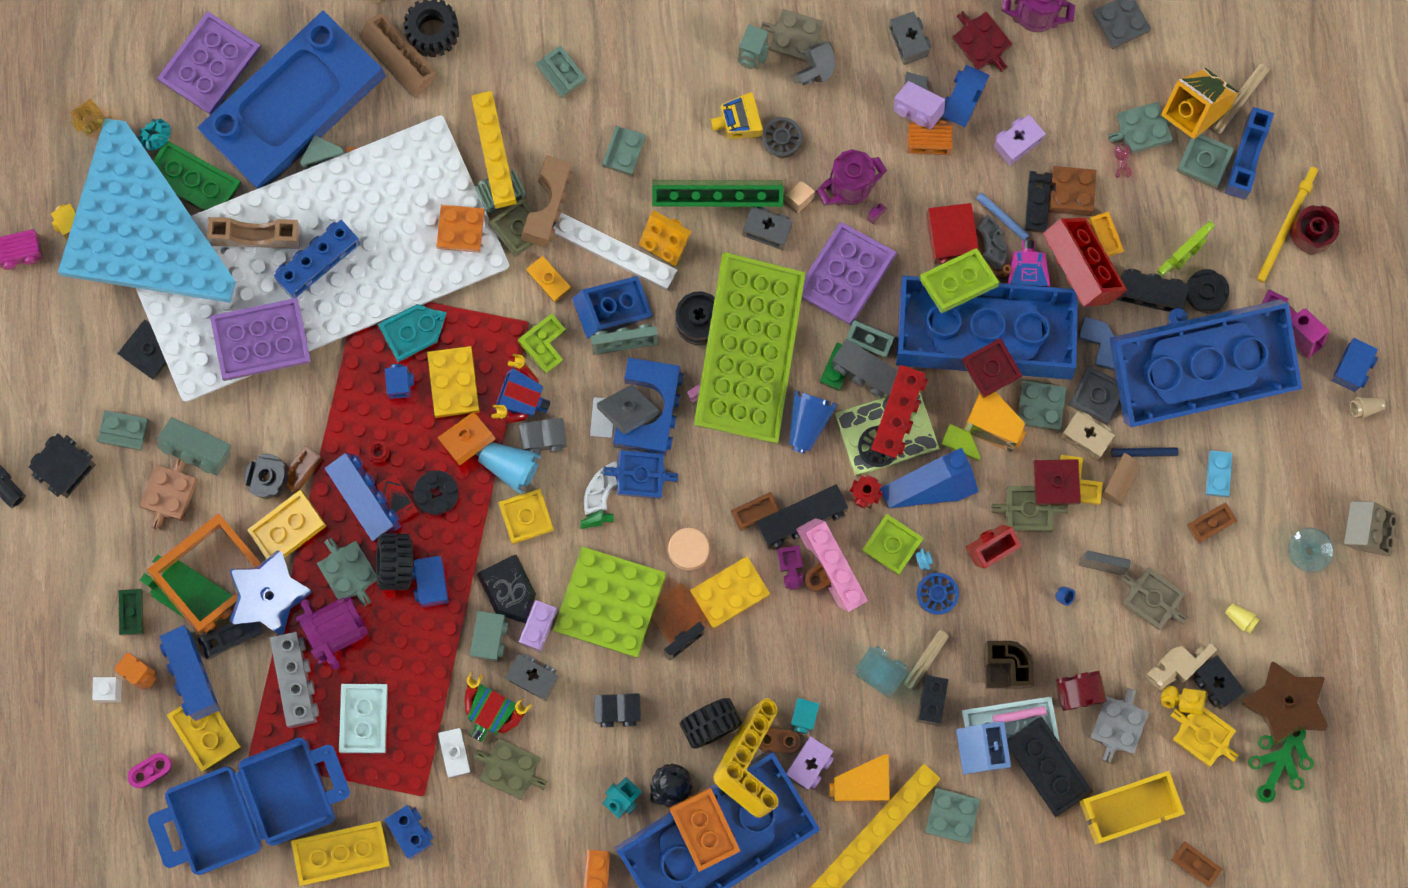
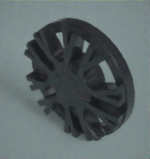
M872 426L866 429L860 436L858 451L860 457L868 465L884 467L891 464L896 458H890L884 454L887 462L883 463L880 456L882 453L871 450L875 438H872L869 432L875 430L877 433L879 427ZM866 436L872 441L869 443L863 439ZM862 444H867L869 449L862 451ZM871 451L873 454L866 458L865 455ZM875 455L879 458L878 464L871 462Z

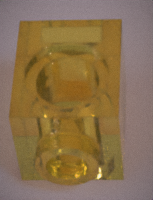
M91 98L70 112L74 118L71 123L78 132L83 130L86 136L104 123L105 116ZM92 115L89 121L83 122L85 116Z

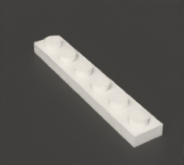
M563 213L560 214L558 222L553 227V229H556L554 235L667 291L677 274V269Z

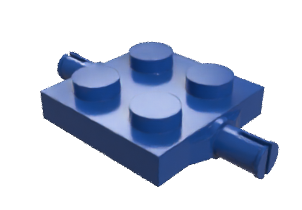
M620 450L617 467H603V476L616 477L617 495L661 499L664 482L678 481V473L665 472L663 465L664 454Z

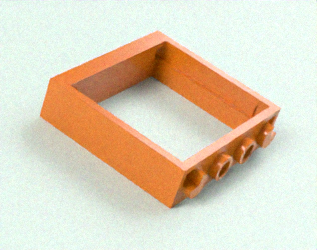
M219 513L147 568L149 576L198 634H201L203 631L206 634L216 626L214 622L221 617L224 620L233 613L232 608L235 607L238 598L237 593L202 621H199L160 574L219 528L225 532L254 568L261 565L260 561Z

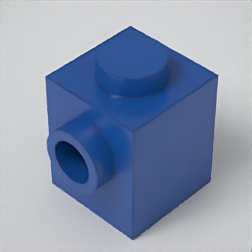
M403 364L390 365V368H385L386 389L389 399L411 397V386H414L413 372L409 373L407 366H403Z

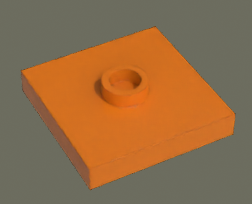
M472 412L440 435L438 439L455 461L461 465L493 442L495 437L478 416Z

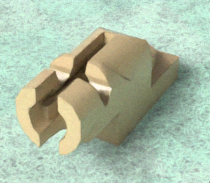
M1211 643L1206 647L1202 644L1193 653L1196 656L1194 658L1183 646L1173 648L1158 662V667L1161 670L1154 667L1145 677L1160 691L1176 680L1175 677L1183 683L1217 649Z

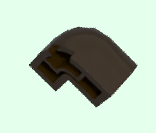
M1010 640L986 641L984 647L986 689L1014 690L1034 686L1033 659L1026 647L1019 644V642Z

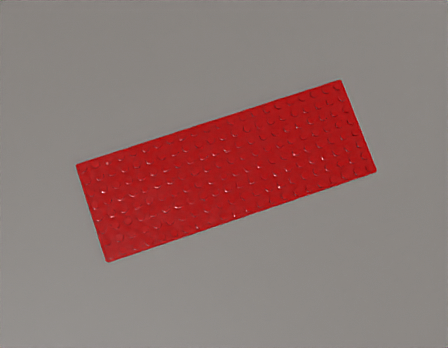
M432 302L425 303L422 306L447 313L437 343L400 362H397L378 326L379 323L347 336L319 454L323 461L316 468L309 501L327 526L297 548L290 578L311 590V594L303 600L310 602L314 608L313 612L338 600L317 566L318 562L327 558L331 553L324 543L326 540L329 541V538H333L338 548L346 547L356 541L376 573L377 542H373L325 470L328 465L344 453L356 454L363 462L362 468L373 477L375 487L393 474L397 476L418 513L401 522V527L393 533L410 535L413 547V566L414 560L442 557L449 603L422 607L420 602H416L414 589L418 588L417 580L412 579L408 590H380L376 581L365 590L372 601L370 604L367 603V606L363 607L358 596L351 597L357 613H360L365 623L368 634L364 635V638L334 653V656L340 663V667L336 670L332 669L327 661L319 664L318 660L320 659L314 658L311 652L313 648L300 625V620H296V617L305 613L301 606L303 600L297 603L289 611L284 634L297 632L300 634V637L305 639L306 650H303L304 658L308 659L311 672H307L309 681H313L315 694H312L313 703H317L319 709V716L316 717L317 723L295 728L287 727L272 654L248 757L296 738H305L308 740L312 750L325 745L333 746L347 782L416 796H424L426 794L496 477L495 474L478 461L479 456L476 454L459 465L438 439L440 435L469 414L435 418L427 352L472 347L479 412L475 414L495 437L493 443L503 445L507 422L500 418L491 417L492 414H497V411H494L495 407L493 405L497 403L507 372L515 369V367H510L508 362H515L513 354L523 355L524 348L519 344L518 339L527 333L529 328L527 321ZM403 364V366H407L409 373L413 372L414 386H411V397L389 399L386 389L385 368H390V365ZM383 441L388 445L390 453L384 462L375 463L369 459L367 449L372 442ZM376 449L375 455H381L383 450ZM426 472H446L457 483L459 499L456 506L450 512L440 514L439 516H432L423 512L414 499V488L419 478L425 475ZM441 488L432 489V498L436 499L437 496H442ZM341 684L388 685L386 753H339ZM324 761L317 763L321 776L330 778Z

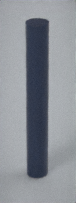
M1178 447L1111 448V457H1121L1124 453L1131 457L1178 456Z

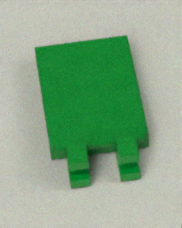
M157 554L152 562L155 563L162 557ZM179 560L162 574L165 581L199 621H202L233 596ZM144 573L139 581L152 589L150 591L151 597L185 618L154 580Z

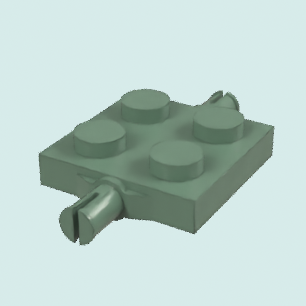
M1154 102L1117 113L1116 117L1120 125V131L1108 134V139L1110 143L1123 140L1127 144L1130 154L1172 143L1173 138L1169 131V125L1173 124L1161 115L1162 110L1159 103Z
M329 538V541L326 540L324 543L331 553L327 558L318 562L317 566L338 600L343 597L345 599L349 596H358L363 607L367 606V603L370 604L372 601L365 590L377 581L375 571L356 541L346 547L338 548L333 538Z

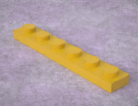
M491 90L471 95L495 209L517 204L493 92Z

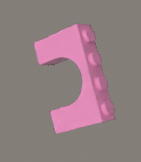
M815 518L797 528L796 530L806 548L815 554L831 582V586L828 589L837 606L849 612L867 602L868 600L826 522Z

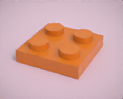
M441 205L437 249L480 253L485 209Z

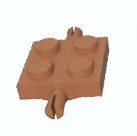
M177 458L174 468L154 466L141 500V508L156 514L151 526L154 529L160 530L164 518H174L183 521L198 479L182 472L185 463Z

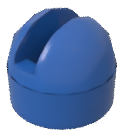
M1060 587L1058 592L1055 593L1056 600L1063 605L1069 606L1075 599V591L1069 587Z

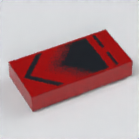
M395 474L376 485L378 490L386 497V503L389 508L398 515L399 524L418 513V510Z

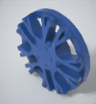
M932 573L925 576L917 588V600L920 606L928 613L934 615L945 614L952 610L959 598L957 584L950 576L943 573ZM934 577H938L937 585H935ZM942 578L949 581L946 586L941 585ZM929 579L932 587H927L923 583ZM954 587V590L946 591V588ZM921 589L929 590V592H921ZM954 594V601L948 600L946 596ZM928 596L929 601L923 603L921 597ZM945 600L950 605V607L947 608L944 605L943 601ZM932 601L934 602V605L930 609L928 608V605ZM937 603L941 604L942 611H935Z

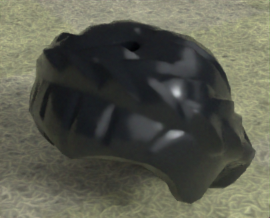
M666 764L658 768L652 777L650 800L657 805H665L667 808L686 800L691 794L693 787L689 772L677 764Z

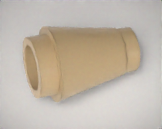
M1356 397L1355 400L1350 402L1352 416L1359 419L1385 410L1383 398Z

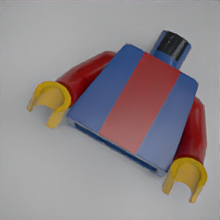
M513 354L515 362H508V365L515 367V369L507 372L497 403L493 405L495 407L494 411H497V414L491 415L492 418H500L507 423L525 421L533 416L535 410L546 413L550 406L549 400L540 397L543 386L539 384L537 377L525 364L524 357L519 354Z

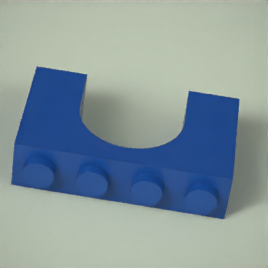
M628 358L624 378L625 384L648 387L655 390L664 401V410L655 422L641 425L625 435L616 427L613 440L615 448L664 454V456H666L667 450H671L673 437H669L670 429H675L677 416L673 415L674 407H679L680 394H677V388L682 386L684 373H680V366Z

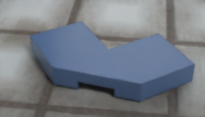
M1085 317L1079 339L1099 344L1095 366L1115 371L1109 337H1114V334L1106 322Z

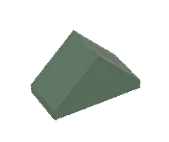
M314 135L300 162L303 169L306 170L343 155L344 152L341 147Z

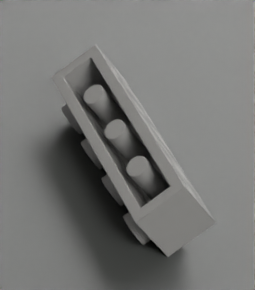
M297 632L271 637L270 642L287 727L295 728L317 723L316 717L319 716V709L317 703H313L312 699L315 689L313 681L308 679L307 672H311L309 660L304 658L303 650H306L304 637H300V634Z

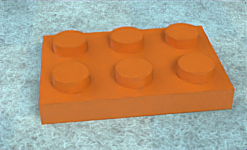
M711 788L669 807L699 872L740 852V848Z

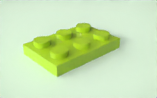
M977 248L920 274L919 277L941 314L999 286L998 279Z

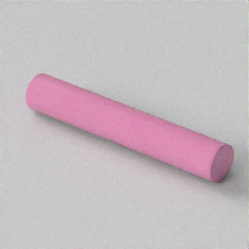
M1041 706L992 715L993 723L1002 721L1005 723L1046 715V708Z

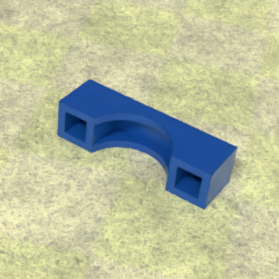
M1253 107L1248 114L1226 185L1225 194L1245 200L1251 192L1256 176L1258 158L1268 135L1274 113Z

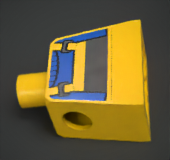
M753 92L720 105L721 116L710 119L712 131L725 129L727 139L762 137L763 134Z

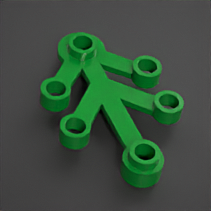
M1306 730L1298 731L1297 737L1291 734L1284 739L1285 743L1281 750L1249 758L1248 765L1253 770L1260 769L1263 765L1276 761L1265 785L1259 786L1255 794L1258 801L1268 803L1274 800L1276 795L1274 787L1284 766L1290 779V788L1298 791L1304 787V780L1298 776L1290 753L1293 747H1295L1300 759L1299 767L1302 770L1313 768L1314 761L1308 756L1303 743L1306 737ZM1267 735L1261 736L1257 741L1258 746L1264 750L1269 749L1272 744H1275L1272 736ZM1263 738L1267 739L1269 742L1267 747L1263 746L1261 743ZM1254 758L1259 761L1258 767L1252 764ZM1304 759L1310 762L1308 768L1303 765ZM1295 779L1300 781L1299 788L1293 785ZM1265 789L1270 791L1268 798L1263 795Z

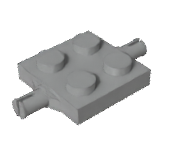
M1131 688L1127 689L1124 700H1116L1106 696L1107 702H1104L1090 738L1107 747L1102 760L1106 762L1108 754H1110L1108 763H1111L1115 751H1124L1134 755L1149 713L1132 704L1137 691L1133 690L1129 698Z

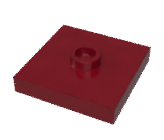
M1001 338L961 359L982 398L1023 377Z
M1078 459L1033 461L1035 505H1075L1081 503Z

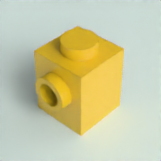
M71 203L60 205L51 213L54 219L51 222L57 233L61 232L66 240H68L76 210Z

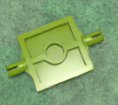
M1208 221V223L1198 229L1170 259L1165 260V263L1156 270L1157 273L1163 277L1168 271L1171 273L1175 268L1180 270L1192 255L1195 256L1203 248V245L1208 241L1206 239L1208 233L1215 228L1214 223Z

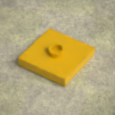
M540 488L498 502L512 545L554 531Z

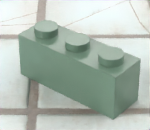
M173 417L170 418L158 436V449L163 453L173 455L186 464L199 467L206 473L218 476L230 458L231 444Z

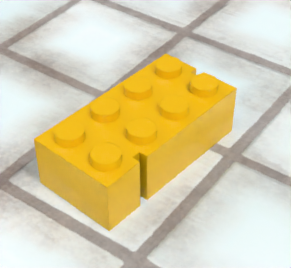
M1169 770L1079 801L1086 821L1091 820L1092 822L1088 827L1095 845L1185 814Z

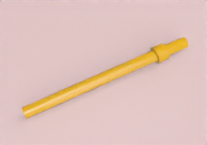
M1310 167L1305 179L1301 181L1298 187L1299 192L1260 270L1257 281L1265 282L1306 195L1310 194L1313 188L1312 183L1319 171L1317 168Z

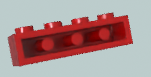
M903 365L899 366L871 450L897 458L898 454H903L906 443L902 441L905 433L910 434L913 425L910 417L912 412L917 413L921 400H918L917 397L919 391L924 392L928 382V379L924 378L926 373Z

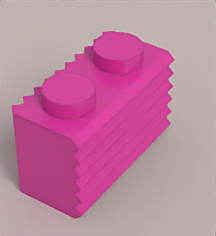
M34 229L0 237V268L10 270L16 268L17 264L31 265L37 263L38 259H43L39 235Z

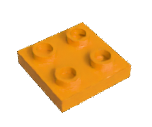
M653 210L638 245L676 266L681 259L692 231L683 227L678 219H669Z

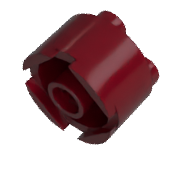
M1308 206L1294 220L1290 236L1294 244L1303 252L1309 255L1321 253L1328 249L1337 239L1340 232V221L1337 214L1327 206Z
M1100 671L1076 674L1073 677L1056 679L1063 711L1107 702Z

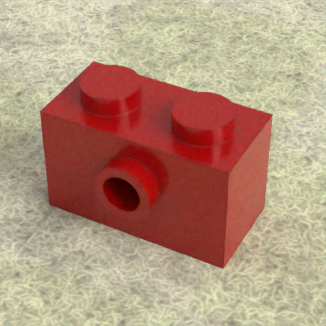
M1001 525L994 530L990 529L980 534L981 538L967 545L966 549L975 566L985 569L1022 547L1012 527Z

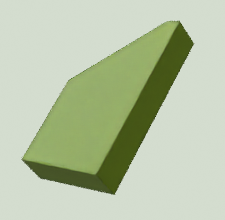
M950 424L941 446L953 451L962 448L967 457L979 461L980 455L971 433Z

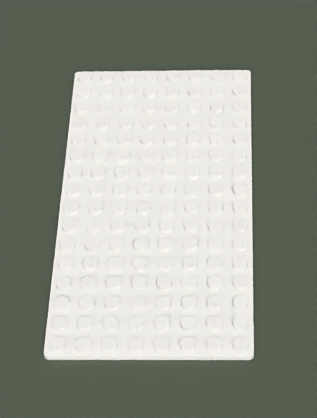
M443 116L434 117L191 216L206 239L208 217L232 218L236 221L252 224L269 223L275 219L298 220L300 225V247L296 249L212 246L215 251L218 250L234 262L228 270L236 282L231 303L136 288L181 399L184 402H189L249 377L246 376L227 381L222 380L210 316L291 299L276 282L273 276L276 274L275 271L282 264L287 265L293 260L292 257L296 252L305 250L314 237L323 235L326 232V228L333 222H338L342 219L359 238L360 245L297 297L309 351L382 322L416 304L423 305L509 268V262L497 235L488 225L490 220L486 211L484 213L480 253L443 250L436 247L441 205L484 208Z

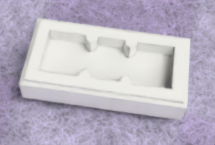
M461 728L438 733L448 778L471 773Z

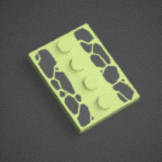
M920 391L917 397L918 400H921L917 413L912 412L910 421H913L910 434L905 433L902 441L906 443L903 454H898L891 464L884 467L939 451L940 449ZM885 398L835 413L855 477L884 468L873 467L863 461L858 451V441L866 429L872 426H879L888 401ZM875 430L869 432L872 438L876 436ZM866 436L863 439L869 443L872 441ZM862 444V451H867L869 446ZM870 451L865 457L869 458L873 453ZM884 454L880 455L883 463L887 462ZM873 456L871 462L878 464V456Z

